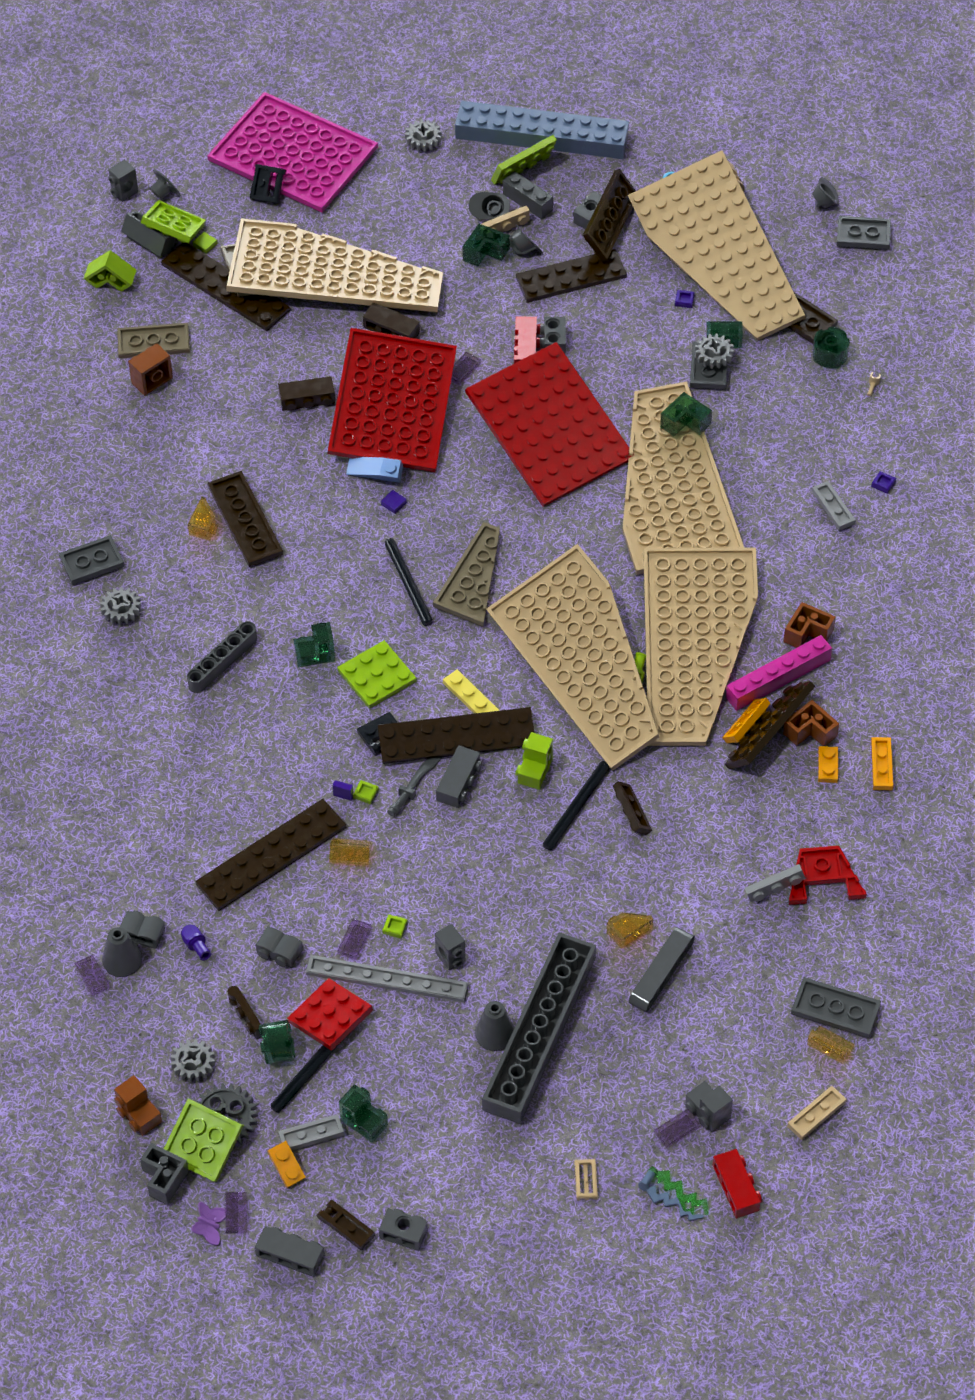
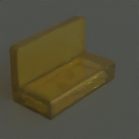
M333 838L330 842L329 862L369 865L372 841Z
M819 1026L816 1031L812 1029L808 1035V1046L841 1064L845 1062L854 1048L853 1043L822 1026Z

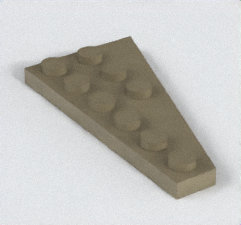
M485 522L482 523L433 601V607L484 627L500 528Z

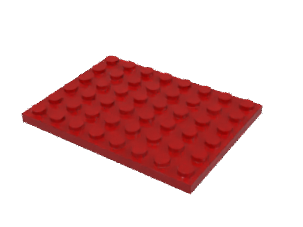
M350 328L327 454L353 459L360 457L401 460L405 468L436 472L457 346Z
M557 342L465 389V393L543 507L620 467L632 457L629 456L628 445Z

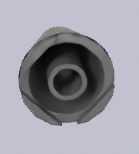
M116 927L109 931L102 956L104 968L115 977H126L133 972L135 973L142 964V953L128 932L121 927Z
M489 1002L485 1006L475 1028V1037L478 1044L490 1051L504 1050L515 1028L501 1002Z

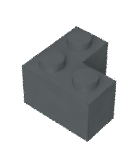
M704 1081L686 1094L685 1106L691 1114L694 1113L698 1117L700 1124L711 1132L731 1119L733 1099L720 1085L712 1089Z
M150 1143L140 1159L142 1171L153 1176L147 1185L149 1196L168 1205L189 1173L187 1160Z

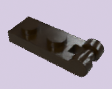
M230 986L227 991L229 1003L237 1007L235 1010L240 1019L244 1018L248 1033L250 1035L253 1034L256 1039L263 1037V1026L237 986Z
M330 1200L326 1204L327 1207L324 1210H320L316 1215L320 1221L330 1226L359 1250H362L375 1236L373 1230L333 1200ZM332 1213H336L333 1218L330 1216Z

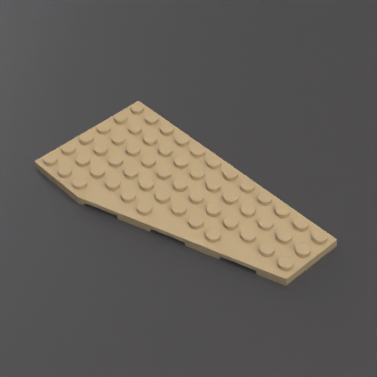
M722 150L628 195L648 239L656 244L670 260L703 288L717 304L735 318L757 341L806 318Z
M241 218L226 289L228 292L370 306L372 303H376L390 308L438 312L443 272L422 266V268L398 261L397 257L376 250L370 252L349 245L345 240L324 233L318 235L297 228V225L293 223Z
M687 381L634 391L629 456L632 457L628 461L622 532L636 575L644 573V548H744Z
M578 544L486 609L612 771L659 738L611 586Z
M644 548L647 700L659 734V738L648 746H706L758 599L756 548Z

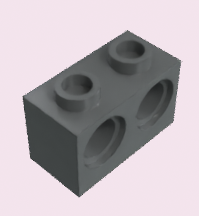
M544 317V324H541V335H544V338H541V348L557 342L566 355L565 317Z

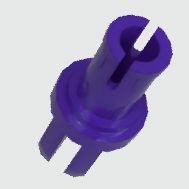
M191 924L183 927L181 937L188 949L195 951L202 961L209 959L211 951L205 945L206 938L199 928Z

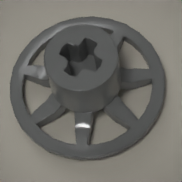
M156 169L153 170L158 180L150 187V190L156 197L163 200L170 192L177 194L178 197L181 196L178 189L166 176Z

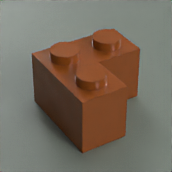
M801 602L785 628L783 642L797 648L805 643L808 636L816 638L822 635L828 641L834 631L836 616Z
M811 700L788 718L784 723L783 734L796 746L810 735L822 746H826L838 737L839 723Z
M135 1075L114 1089V1101L118 1106L116 1110L122 1118L126 1117L130 1121L128 1124L135 1133L138 1131L144 1136L162 1123L161 1113L148 1099L147 1089Z

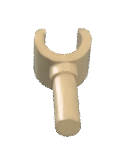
M871 372L869 379L870 388L867 396H872L875 386L880 383L881 374H879V377H873V372Z

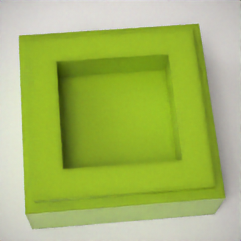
M203 232L193 241V246L205 254L218 244L217 239L206 232Z
M360 780L353 798L371 804L379 790V786Z
M388 914L382 934L402 939L408 920Z

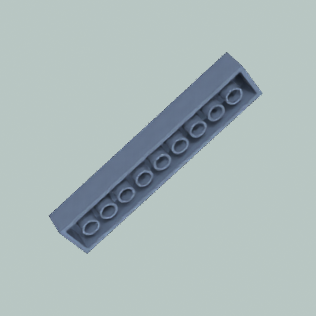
M462 100L455 123V139L529 148L554 135L557 141L552 151L624 159L629 135V121Z

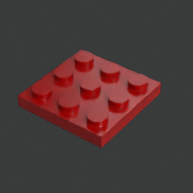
M328 978L287 1019L291 1025L332 1051L373 1011L372 1005Z

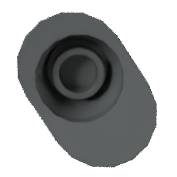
M820 177L818 185L812 193L816 200L815 206L829 208L833 204H838L839 197L836 189L827 179Z
M478 192L470 198L468 207L474 217L492 220L509 212L510 201L502 193Z
M516 224L517 230L507 240L513 251L521 255L536 250L541 255H544L540 248Z

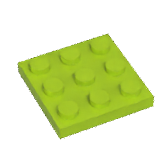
M160 200L141 219V223L147 228L159 230L162 234L173 236L183 243H189L204 227L206 222L203 218Z
M385 640L337 667V671L369 709L417 682L415 675Z
M188 1098L164 1149L187 1160L189 1170L213 1182H217L244 1125Z

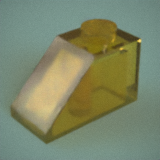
M201 497L187 524L188 532L191 536L210 541L212 535L216 534L218 525L205 497Z
M622 912L608 920L606 933L622 949L653 928V918L650 915Z

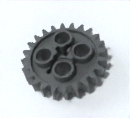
M222 1083L221 1089L214 1085V1091L212 1092L206 1089L207 1095L200 1094L201 1102H195L224 1116L227 1114L228 1116L226 1117L244 1125L237 1139L239 1144L242 1145V1138L249 1139L247 1133H254L251 1125L258 1124L254 1119L258 1117L257 1111H254L257 1109L255 1103H252L254 1099L252 1096L248 1097L247 1090L242 1092L240 1086L234 1090L232 1083L228 1088ZM221 1102L220 1107L212 1108L214 1103ZM237 1105H240V1106H241V1109H240L239 1111H237V1112H233V1111H232V1109H233L235 1106H237Z

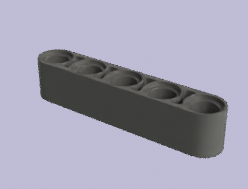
M250 621L241 623L187 673L188 688L191 692H202L257 641L254 623Z
M679 927L673 930L629 998L630 1004L645 1012L649 1011L695 940L694 935Z

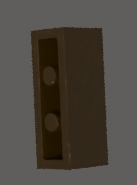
M372 303L363 315V328L370 331L415 339L420 333L419 321L376 303Z
M332 376L278 384L282 411H293L299 408H312L313 406L321 405L328 406L336 403Z

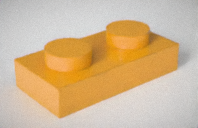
M818 747V782L838 783V747Z
M286 1141L267 1150L286 1188L306 1178Z

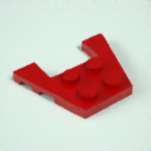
M839 845L801 848L799 850L796 865L800 864L806 879L797 885H792L789 905L807 903L806 885L841 882L846 884L848 900L866 899L867 893L860 885L857 875L850 868V863Z

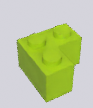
M109 250L88 264L84 280L95 288H99L108 282L122 292L132 286L137 270Z
M531 732L529 738H525L523 742L522 765L519 764L517 766L515 775L518 776V784L540 790L553 761V738Z

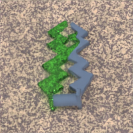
M651 1166L642 1181L638 1183L639 1189L647 1192L654 1204L663 1200L664 1207L678 1205L680 1217L688 1215V1221L704 1217L703 1214H694L695 1208L692 1207L702 1205L705 1215H708L707 1198L697 1200V1192L688 1195L683 1194L682 1180L670 1182V1170L658 1171L655 1167ZM657 1177V1184L664 1181V1191L675 1189L676 1198L669 1200V1192L656 1195V1185L649 1187L652 1179ZM690 1202L691 1208L685 1209V1203Z

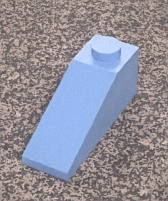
M382 457L349 458L346 475L400 483L403 464L401 460Z

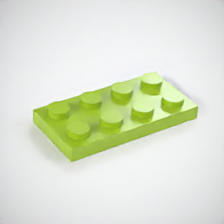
M551 135L498 164L491 179L493 184H503V180L514 171L521 174L523 169L527 167L530 169L538 161L547 160L551 156V151L555 148L554 145L557 141L555 136Z

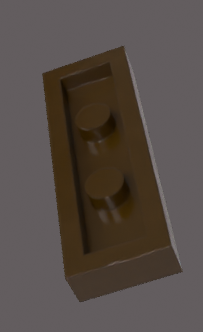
M617 781L613 785L616 792L615 795L623 807V812L630 822L631 829L636 833L649 834L652 829L631 785Z

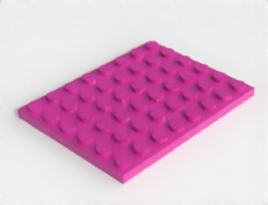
M264 92L207 157L208 161L252 181L256 164L286 169L280 194L319 212H323L376 151L378 143ZM273 173L270 187L272 190L275 187L277 173Z

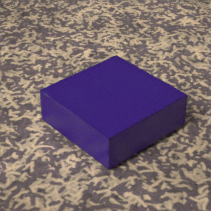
M677 290L675 306L692 308L695 292Z
M879 471L871 487L888 494L896 482V478Z
M394 490L381 500V505L394 514L407 503V499Z
M335 780L332 785L333 796L352 801L354 794L353 785Z

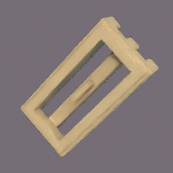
M575 1160L576 1200H598L596 1160ZM589 1164L592 1167L593 1193H589L587 1165ZM579 1165H583L585 1193L580 1191Z

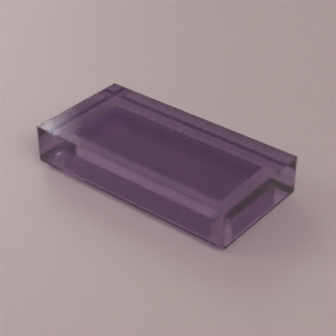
M466 351L455 362L451 381L460 385L481 364V359Z
M352 919L337 953L357 960L371 930V924Z
M93 955L75 962V967L91 996L110 989Z
M686 1109L656 1128L654 1134L668 1148L699 1128L700 1123L689 1109Z
M225 1192V1233H247V1192Z

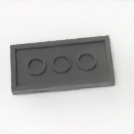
M803 977L791 1009V1014L869 1038L881 1001Z

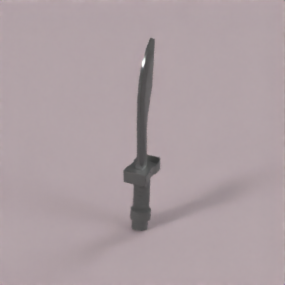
M443 757L426 759L414 774L407 787L403 785L399 787L398 796L400 797L387 811L390 816L397 814L408 798L411 800L415 798L416 789L414 788L419 780L434 768Z

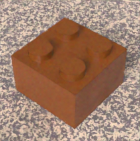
M157 343L128 361L131 384L144 396L173 378L170 355Z

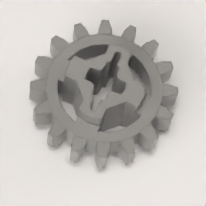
M423 119L420 122L415 120L414 125L409 124V128L405 129V140L407 145L411 144V149L416 147L417 151L423 149L426 152V148L432 150V146L438 147V143H441L442 131L440 126H436V122L430 123L429 119L426 122Z
M708 334V338L702 336V341L698 340L697 345H695V358H698L699 363L704 362V367L710 365L711 369L714 366L720 368L721 364L727 366V362H731L734 355L733 344H730V339L725 340L724 335L721 338L718 337V334H715V337Z
M120 587L119 591L113 588L112 593L106 592L107 597L102 596V602H100L101 614L105 616L106 621L110 619L111 624L115 623V621H118L119 625H121L122 621L128 624L129 619L135 620L134 615H140V597L137 596L135 591L131 593L130 588L126 591L123 590V587Z
M187 1039L185 1045L180 1042L179 1049H173L174 1055L170 1056L171 1068L174 1069L175 1076L180 1074L181 1080L187 1077L188 1082H191L192 1078L199 1082L200 1076L206 1079V1072H213L212 1066H215V1055L212 1052L211 1046H206L205 1041L199 1044L197 1039L193 1043H190L189 1039Z

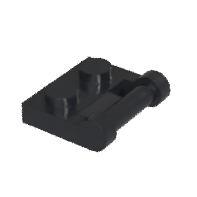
M256 164L249 198L280 204L283 178L287 170ZM273 173H277L273 197H271L269 192Z
M390 712L357 728V733L373 755L381 750L380 742L375 743V741L379 740L378 725L398 723Z

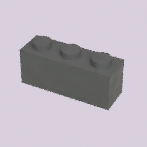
M514 171L503 180V194L520 206H527L530 212L540 219H543L553 211V196Z
M139 211L126 213L121 230L122 233L127 235L129 239L138 242L141 247L152 251L156 256L162 257L171 253L175 237L166 236L159 230L147 228L141 223L144 214Z
M458 745L436 790V801L456 808L459 807L461 802L464 803L467 797V789L472 787L474 783V774L479 772L482 766L480 752Z
M264 1226L255 1245V1254L257 1257L315 1277L324 1257V1248L316 1241L309 1242L296 1234L284 1233L277 1227L270 1228Z

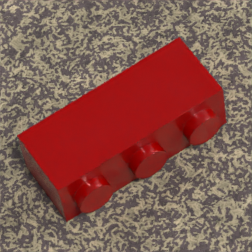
M736 1148L713 1156L712 1166L735 1218L737 1219L760 1211L762 1197L760 1192L754 1189V1179L752 1174L746 1171V1161L743 1155H739Z

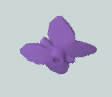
M199 1202L198 1212L200 1216L197 1218L198 1222H195L191 1230L197 1235H203L207 1242L217 1246L220 1241L219 1233L216 1230L219 1229L220 1225L217 1223L226 1218L228 1211L224 1208L210 1209L205 1203Z

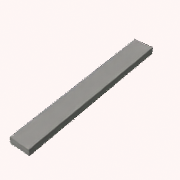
M310 955L306 975L458 1002L465 1001L468 982L315 955Z

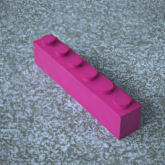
M820 635L728 684L726 687V699L738 711L751 704L755 699H760L831 661L832 647Z

